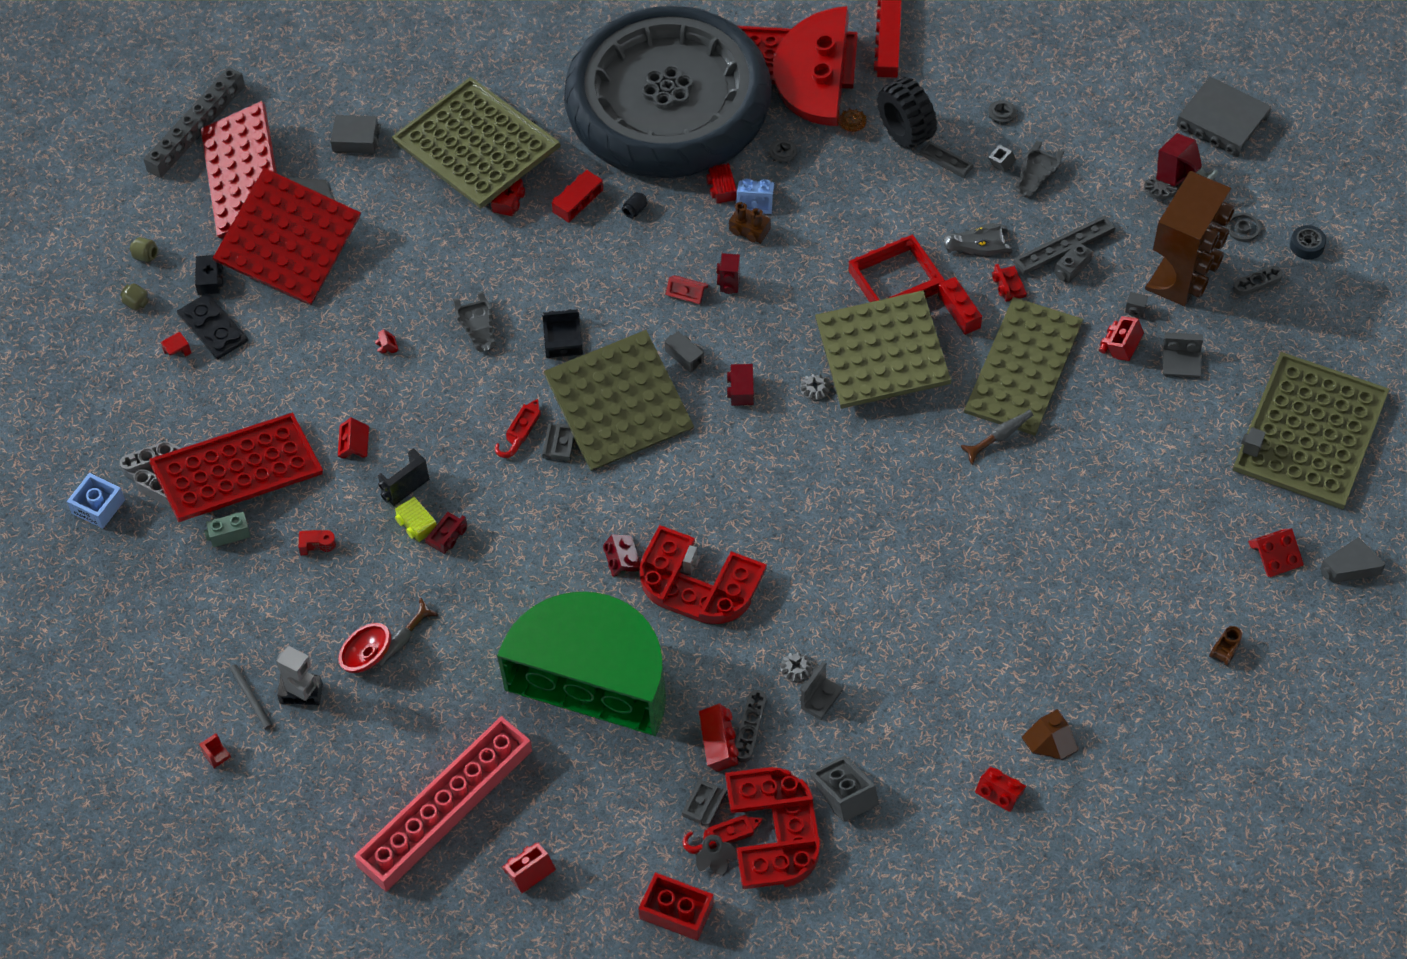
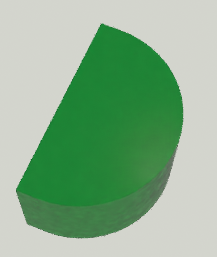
M571 592L556 595L536 604L521 615L512 625L497 654L505 691L656 737L666 706L662 653L655 631L645 617L635 608L618 598L606 594Z

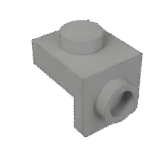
M689 545L680 570L681 573L691 575L694 567H697L700 558L697 555V547Z

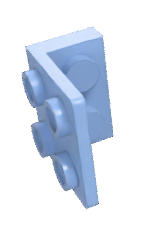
M752 179L740 180L737 188L736 203L742 202V206L745 203L747 205L746 209L751 211L758 208L763 211V214H772L774 182L765 179L760 181H753Z

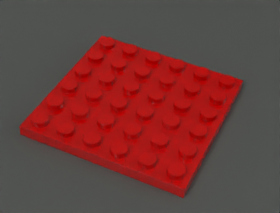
M263 168L213 256V260L299 301L312 305L357 224L361 212Z

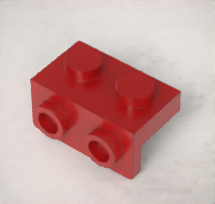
M990 766L981 776L975 793L1011 812L1016 801L1025 791L1026 785L1002 773L1001 770Z

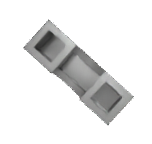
M287 646L284 651L280 652L277 658L285 689L306 701L317 686L315 676L307 672L311 667L309 656Z

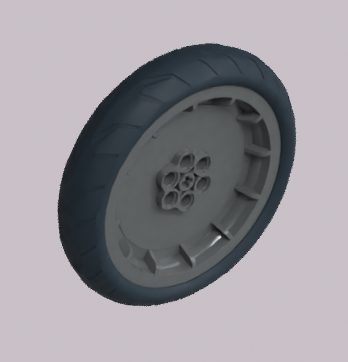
M650 7L622 15L608 22L583 43L571 61L567 72L564 103L569 122L577 137L594 155L609 165L640 176L653 178L685 177L708 171L717 165H722L735 157L755 138L765 121L770 106L771 76L760 49L741 28L729 20L692 7Z

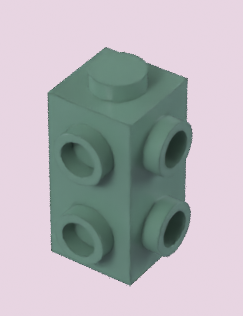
M244 512L233 513L229 516L207 521V530H204L206 540L211 541L213 548L251 537Z

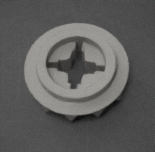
M812 374L809 377L805 376V379L801 381L800 390L806 398L820 400L829 394L830 383L821 374L819 376ZM813 382L818 386L817 391L813 387Z
M799 652L795 654L789 653L788 656L783 657L780 664L781 673L790 681H803L812 672V662L806 654L802 655ZM800 663V669H793V664Z

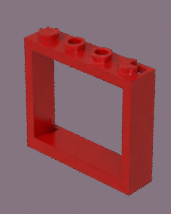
M913 234L905 238L902 237L893 243H888L876 250H871L849 261L848 271L869 302L878 301L879 298L860 271L909 250L930 280L891 297L922 290L925 298L938 293L939 283L945 280Z

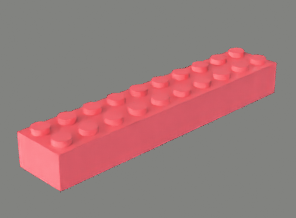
M501 716L354 855L357 867L387 892L532 752L531 740Z

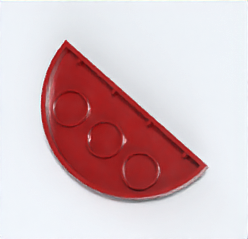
M847 6L823 10L799 22L782 39L774 56L773 75L781 100L797 116L812 123L827 126H838L849 21Z

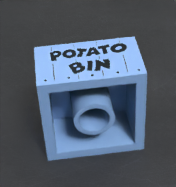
M89 473L67 500V503L73 515L103 529L124 503L125 498L120 487Z

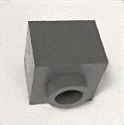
M999 145L988 157L993 166L1004 172L1017 160L1013 152L1002 145Z
M1130 291L1125 313H1129L1133 317H1143L1148 296Z
M1251 427L1249 434L1245 433L1241 444L1244 445L1242 452L1257 457L1266 432Z

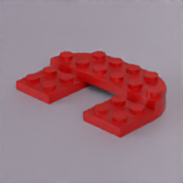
M659 525L640 563V581L646 596L662 608L707 624L727 623L744 614L751 605V599L767 569V564L731 551L714 585L679 573L689 545H694L695 538Z
M767 767L725 773L731 814L771 808L777 843L736 848L742 890L784 884V888L790 887L806 879L817 865L820 854V837L817 830L813 797L807 784L802 779L792 775V772L789 770Z

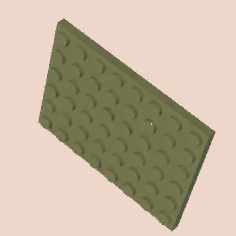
M472 77L468 78L392 136L394 143L480 209L561 147L558 140Z
M1280 352L1247 432L1249 434L1251 427L1266 432L1257 457L1243 453L1244 445L1242 444L1232 471L1344 510L1389 388Z

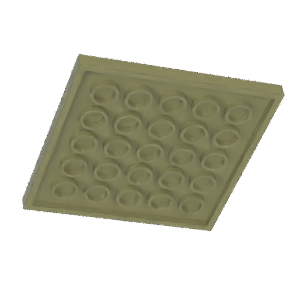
M923 290L815 315L841 409L951 384V378Z
M647 330L544 371L545 378L591 471L694 429V425Z

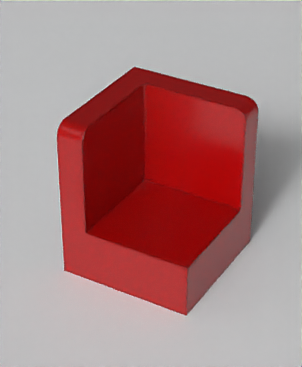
M181 332L160 342L163 352L165 354L168 353L169 356L179 351L185 357L192 353L189 343Z
M216 733L199 744L203 755L213 768L231 758V755L222 745Z

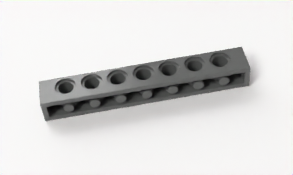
M228 67L143 159L147 172L159 178L166 174L201 135V128L210 125L245 87L241 72Z

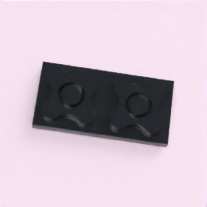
M208 292L177 310L180 318L217 360L248 342V337Z

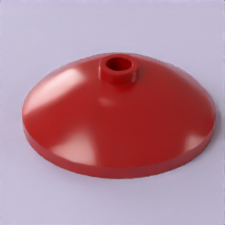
M381 623L367 624L356 630L347 638L340 649L338 657L340 666L349 673H360L374 667L383 659L390 647V630Z

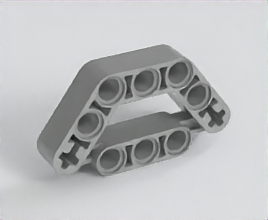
M161 442L123 456L120 459L122 472L125 477L135 481L138 491L171 507L156 475L151 472L153 469L148 460L181 448L170 442Z

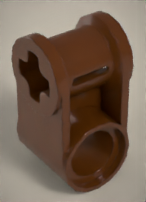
M1235 626L1227 627L1219 641L1212 648L1209 657H1215L1224 662L1225 666H1228L1240 645L1242 638L1241 630ZM1228 637H1233L1236 640H1230Z

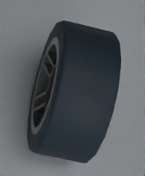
M1312 225L1300 226L1292 234L1290 249L1296 256L1305 260L1318 258L1323 254L1327 242L1326 236L1318 227Z

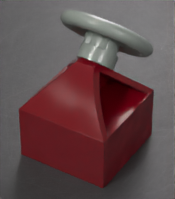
M1176 133L1159 149L1156 180L1176 186L1185 180L1190 171L1213 180L1218 175V170L1213 169L1207 173L1204 171L1195 139Z

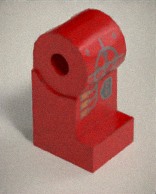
M299 531L298 548L300 556L308 555L310 550L330 552L336 547L335 536L331 531Z

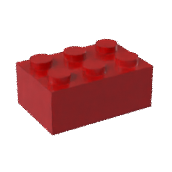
M655 872L638 908L639 919L698 941L714 906V894Z

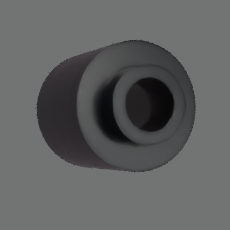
M638 192L633 193L623 204L622 212L628 218L636 217L648 204L646 196Z

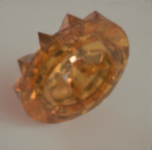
M850 108L848 111L843 110L842 114L839 115V124L846 131H859L867 123V116L864 115L863 111H858L857 108L855 110ZM851 116L855 119V123L850 119Z

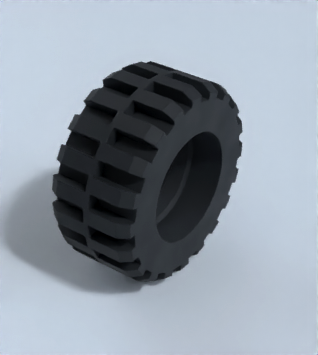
M903 77L881 88L877 95L879 115L884 127L888 130V134L893 137L895 142H898V145L910 149L934 137L938 124L936 112L933 109L934 106L930 102L928 94L924 92L923 87L919 86L917 81H914L912 78Z

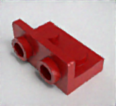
M995 264L992 278L999 285L998 292L1000 297L1003 296L1005 302L1012 301L1013 297L1018 299L1026 297L1027 293L1016 267L1011 266L1001 269L999 264Z

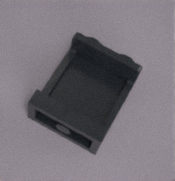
M568 309L564 311L543 312L546 358L583 355L579 310Z
M414 448L408 452L410 463L389 479L382 473L378 475V485L382 492L380 495L386 503L390 502L395 506L430 480L426 460Z

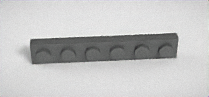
M1104 215L1014 258L1013 263L1025 275L1063 257L1077 242L1086 246L1113 233L1115 227Z

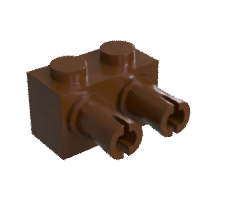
M742 202L736 203L735 212L729 220V231L736 236L746 237L750 242L762 243L771 229V218L764 216L761 209L755 208L751 211L746 209L747 205L745 203L743 206Z

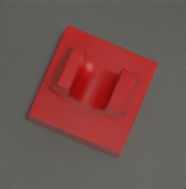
M384 329L378 332L379 339L375 341V344L381 346L377 349L379 353H386L387 351L395 353L399 351L394 335Z

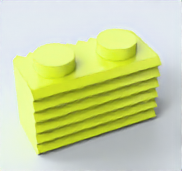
M415 496L395 508L397 523L400 526L404 525L407 528L406 532L411 539L415 537L418 542L425 539L437 525L435 519Z

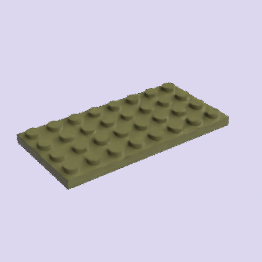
M1013 297L964 409V413L1002 424L1030 409L1034 416L1024 422L1017 430L1036 436L1083 323V318Z

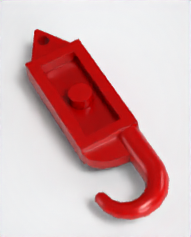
M538 399L527 405L523 404L508 428L506 439L512 444L507 452H502L499 450L500 444L497 443L495 445V452L499 457H512L516 454L521 444L524 443L541 416Z
M744 814L714 825L704 831L703 840L709 835H717L723 842L730 844L754 835V831L762 823V818L748 817ZM689 832L683 838V847L687 852L697 854L703 849L702 844L697 846L689 845L688 839L693 835V832ZM711 841L709 843V848H716V842Z

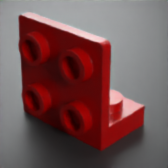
M1292 528L1282 529L1248 541L1251 548H1258L1268 577H1273L1304 565Z

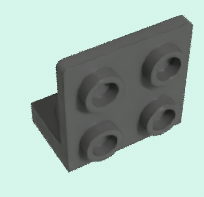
M1165 332L1162 345L1164 376L1201 377L1203 334Z
M824 661L819 666L814 667L811 678L808 681H804L800 688L801 709L820 720L823 719L843 691V687L826 678L827 663Z

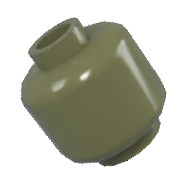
M138 237L131 243L130 252L136 260L151 262L158 254V247L153 240Z
M135 283L127 284L120 294L122 303L133 310H138L140 307L144 308L149 302L147 290Z

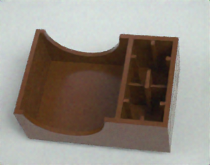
M1192 171L1188 173L1158 222L1153 250L1164 256L1149 283L1146 284L1145 290L1184 307L1192 295L1201 298L1209 282L1206 274L1209 270L1216 272L1224 257V252L1220 250L1223 248L1230 232L1225 227L1229 224L1235 211V206L1228 203L1231 192L1230 187Z

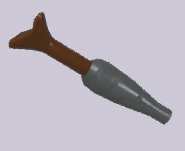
M1029 409L1025 413L995 427L991 435L977 445H961V448L968 453L969 461L973 465L976 456L981 450L995 441L1001 442L1034 415Z
M419 598L418 613L406 627H401L395 632L391 638L390 647L386 655L376 664L378 667H382L388 659L395 655L410 640L411 632L423 618L438 616L435 611L428 609L422 598Z

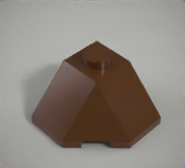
M1058 709L1041 717L1021 737L1031 752L1037 755H1046L1062 760L1078 751L1070 726Z

